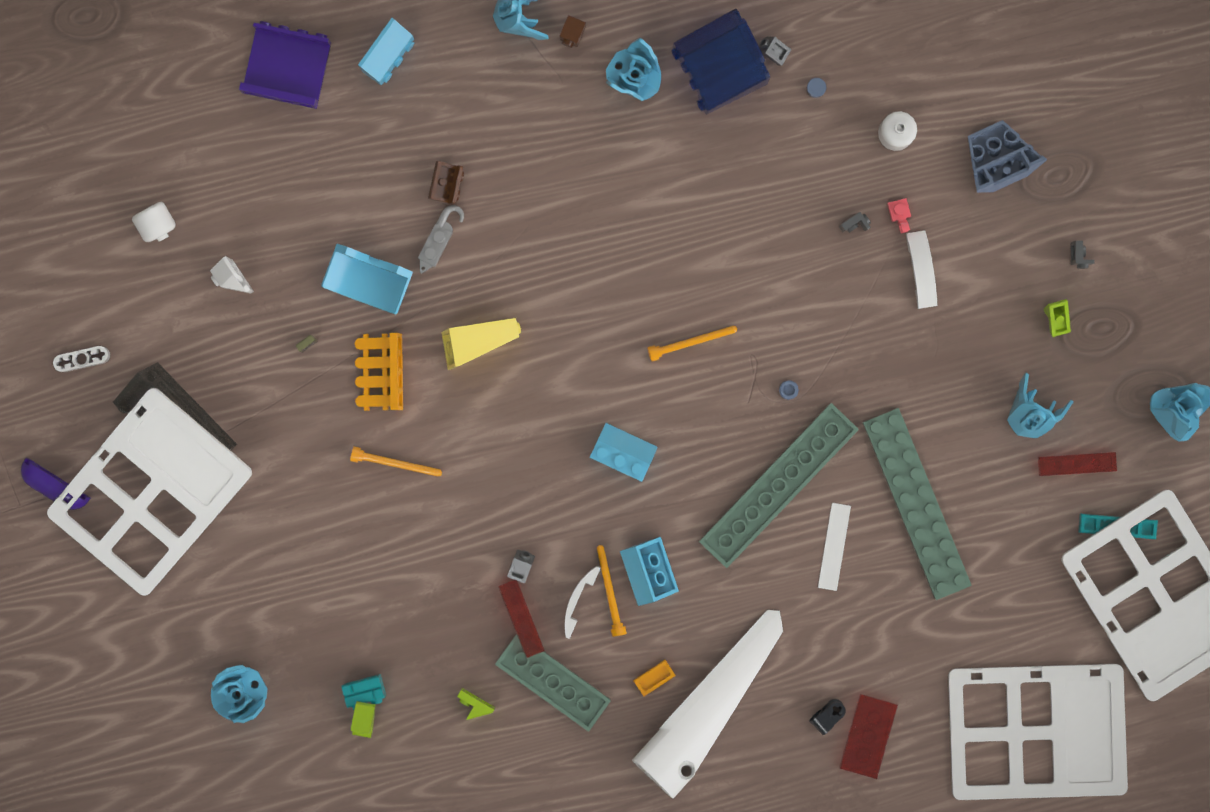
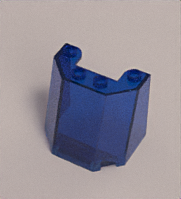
M737 9L724 14L673 43L672 55L675 60L679 59L682 62L680 65L683 72L689 74L691 78L689 80L690 86L693 91L697 90L699 100L696 101L700 111L704 110L706 115L766 86L771 78L764 64V56L746 20L741 18Z

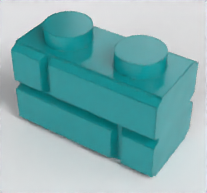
M381 674L341 685L346 707H352L353 710H355L356 701L379 704L386 697Z

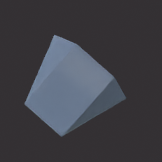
M1003 120L968 136L977 193L995 192L1029 176L1047 161L1043 155L1038 154L1032 145H1028L1021 139L1020 135Z

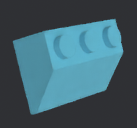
M391 18L358 66L364 74L378 84L387 83L392 76L391 71L402 63L404 53L412 49L414 45L413 35Z
M605 423L590 458L642 482L658 447Z
M661 537L620 551L638 606L658 601L679 592Z

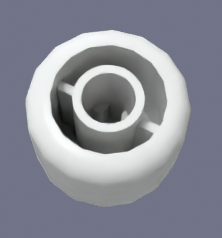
M902 111L893 112L887 115L880 124L878 130L879 140L887 149L893 151L903 150L915 139L917 124L908 113Z
M158 202L132 217V222L145 242H151L155 239L159 242L169 237L167 233L172 231L176 225L163 202Z

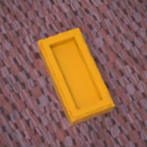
M665 659L633 681L644 697L676 675Z

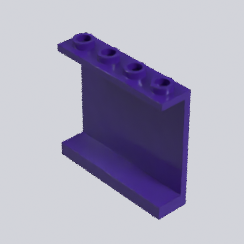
M264 21L254 23L253 27L256 30L244 83L240 82L239 90L244 94L317 109L331 47V41L327 38V35L320 33L310 35L308 31L297 29V32L291 31L289 27L279 25L277 28L271 26V23Z

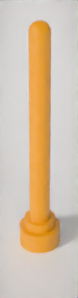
M726 327L663 347L649 346L647 349L651 362L656 361L663 354L736 333L737 327Z
M353 446L350 458L352 462L358 463V461L362 462L365 460L437 477L442 475L440 469L364 453L365 451L361 450L360 447Z
M598 545L597 553L613 621L612 629H610L612 637L627 634L623 623L620 622L604 546Z

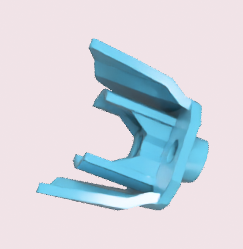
M538 0L497 1L493 18L500 32L533 37L537 40L549 39V35L531 29L535 27L538 20L527 19L522 15V5H529L531 1Z
M638 38L627 49L616 52L606 68V84L621 93H626L641 101L654 96L660 88L661 70L651 46L643 39ZM616 64H621V65H622V69H620V70L616 69V68H615V65H616ZM631 74H637L638 78H632Z
M1025 373L1019 382V389L1007 421L1018 436L1039 438L1063 419L1074 401L1070 400L1063 408L1052 413L1056 401L1052 402L1049 409H1045L1033 401L1037 392L1036 389L1026 394L1029 374Z
M1192 383L1161 389L1152 394L1150 410L1173 439L1178 442L1187 441L1199 428V417L1210 406V387Z
M243 665L229 667L220 672L212 682V705L221 716L233 723H245L256 718L265 707L268 688L257 670ZM253 681L259 683L258 687H251ZM236 691L240 692V697L236 695Z

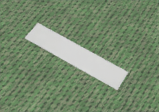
M832 503L818 588L837 591L851 506Z

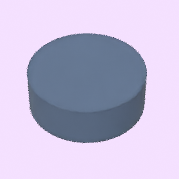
M820 78L811 79L807 85V93L813 98L823 96L826 91V83Z
M790 380L784 381L779 387V394L787 400L795 398L799 391L797 384Z

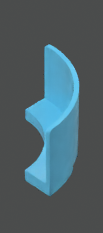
M336 244L321 286L354 300L397 314L413 272L398 265L369 257L370 255L352 248Z

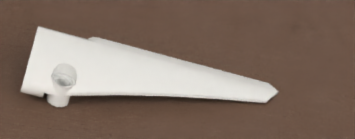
M767 610L632 759L672 799L695 775V772L781 636L783 627L780 611ZM683 766L690 767V776L685 777L682 775L681 768Z

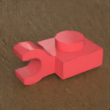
M907 198L887 203L891 221H898L901 234L908 232L910 228L906 219L911 217Z

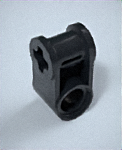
M832 699L822 709L817 711L810 718L809 722L822 735H825L844 717L846 709L839 699ZM836 706L840 711L836 712L832 708Z

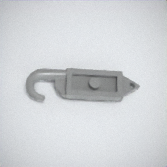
M447 206L434 225L418 256L421 274L433 266L436 267L453 234L452 226L446 222L449 214L452 211L458 212L460 215L459 221L463 222L464 212L459 206Z

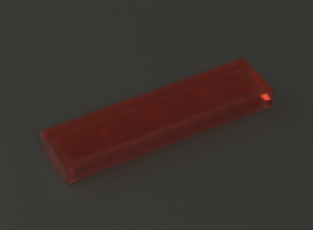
M1116 452L1038 457L1039 476L1117 471Z
M517 580L498 586L525 657L529 658L544 652V647Z

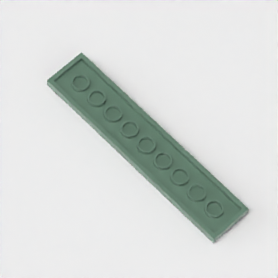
M830 403L699 542L728 568L859 429Z
M899 408L862 422L935 600L972 586Z

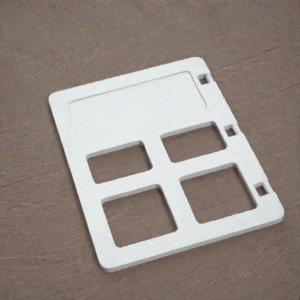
M151 388L49 507L47 515L139 594L148 595L252 475V470L160 390ZM143 406L147 411L140 417L136 412ZM104 450L110 453L105 460L99 457ZM117 452L123 453L151 477V482L136 499L128 495L103 473V468ZM90 484H94L124 510V514L101 540L96 539L67 513ZM162 490L169 492L196 516V520L182 536H177L147 510V507ZM69 493L73 498L67 504L63 499ZM134 522H139L169 548V551L146 577L140 576L112 552V548Z
M1161 491L1062 555L1061 561L1074 580L1077 588L1148 700L1156 701L1210 667V551L1172 491ZM1165 507L1186 542L1175 551L1150 565L1130 533V529ZM1117 538L1136 568L1137 574L1102 596L1082 565L1081 560ZM1192 556H1196L1208 576V581L1173 602L1162 585L1160 577ZM1078 571H1081L1085 577V580L1082 582L1079 581L1075 574ZM1147 587L1160 607V611L1125 633L1111 609L1137 591ZM1110 621L1116 627V630L1113 632L1107 626V623ZM1141 671H1143L1147 677V679L1143 682L1137 674Z
M1120 665L956 668L949 672L952 794L956 799L1123 795L1127 792L1124 671ZM1100 669V676H1090V670ZM1030 671H1041V677L1031 678ZM971 673H982V679L971 680ZM1023 682L1050 683V725H1022L1020 685ZM1005 683L1007 725L1005 727L966 728L964 726L963 686L965 684ZM1007 741L1009 783L1001 785H967L965 744L967 742ZM1023 741H1052L1053 782L1024 783Z

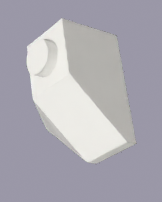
M225 256L210 270L213 275L211 279L216 286L220 285V287L246 293L254 292L232 259Z

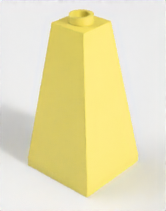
M516 318L454 327L441 332L448 370L454 369L518 338L521 333L519 322L516 321Z

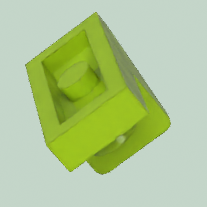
M1064 299L1048 304L1043 310L1049 320L1051 336L1055 337L1070 333L1068 300Z
M464 688L461 689L457 696L460 698L459 702L465 706H474L466 720L491 714L495 709L493 705Z
M356 701L351 725L352 735L371 738L375 704Z

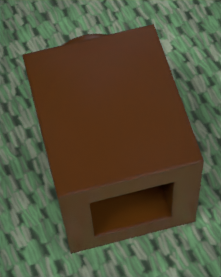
M568 15L559 36L562 44L570 48L573 46L578 47L586 28V22Z

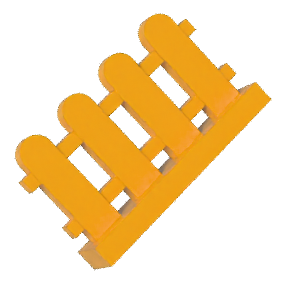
M390 333V337H388V334H382L381 338H369V334H363V338H358L355 341V347L363 350V357H358L355 360V366L363 369V376L357 377L355 384L359 388H364V395H360L355 399L356 405L364 407V411H370V407H383V410H389V406L390 410H403L402 334ZM382 349V357H369V350ZM382 368V376H369V369ZM370 388H382L383 395H370Z

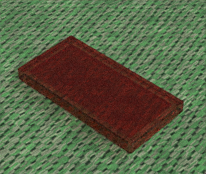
M860 694L839 766L840 769L874 779L878 778L898 707L897 704Z

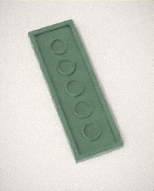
M518 632L495 663L496 666L588 732L611 701L602 692Z

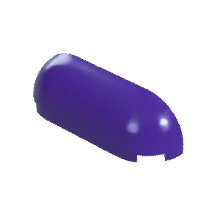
M27 457L21 465V476L24 482L53 502L69 485V483ZM68 493L63 500L68 504L73 496ZM82 493L69 510H77L84 507L91 497Z

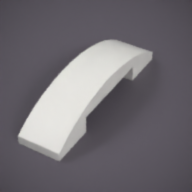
M926 232L906 233L916 285L915 294L918 309L937 306L935 275Z
M599 566L591 569L580 580L571 595L565 616V635L568 639H570L577 623V619L571 617L585 583L593 586L601 568Z

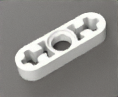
M96 346L65 353L55 357L53 366L57 371L68 372L104 364L110 359V352L106 347ZM99 350L105 353L102 356V360L97 357L91 358V355L99 354ZM79 354L86 355V363L80 365L77 362ZM62 358L65 361L72 360L73 364H65V368H63V366H59V363L62 362Z

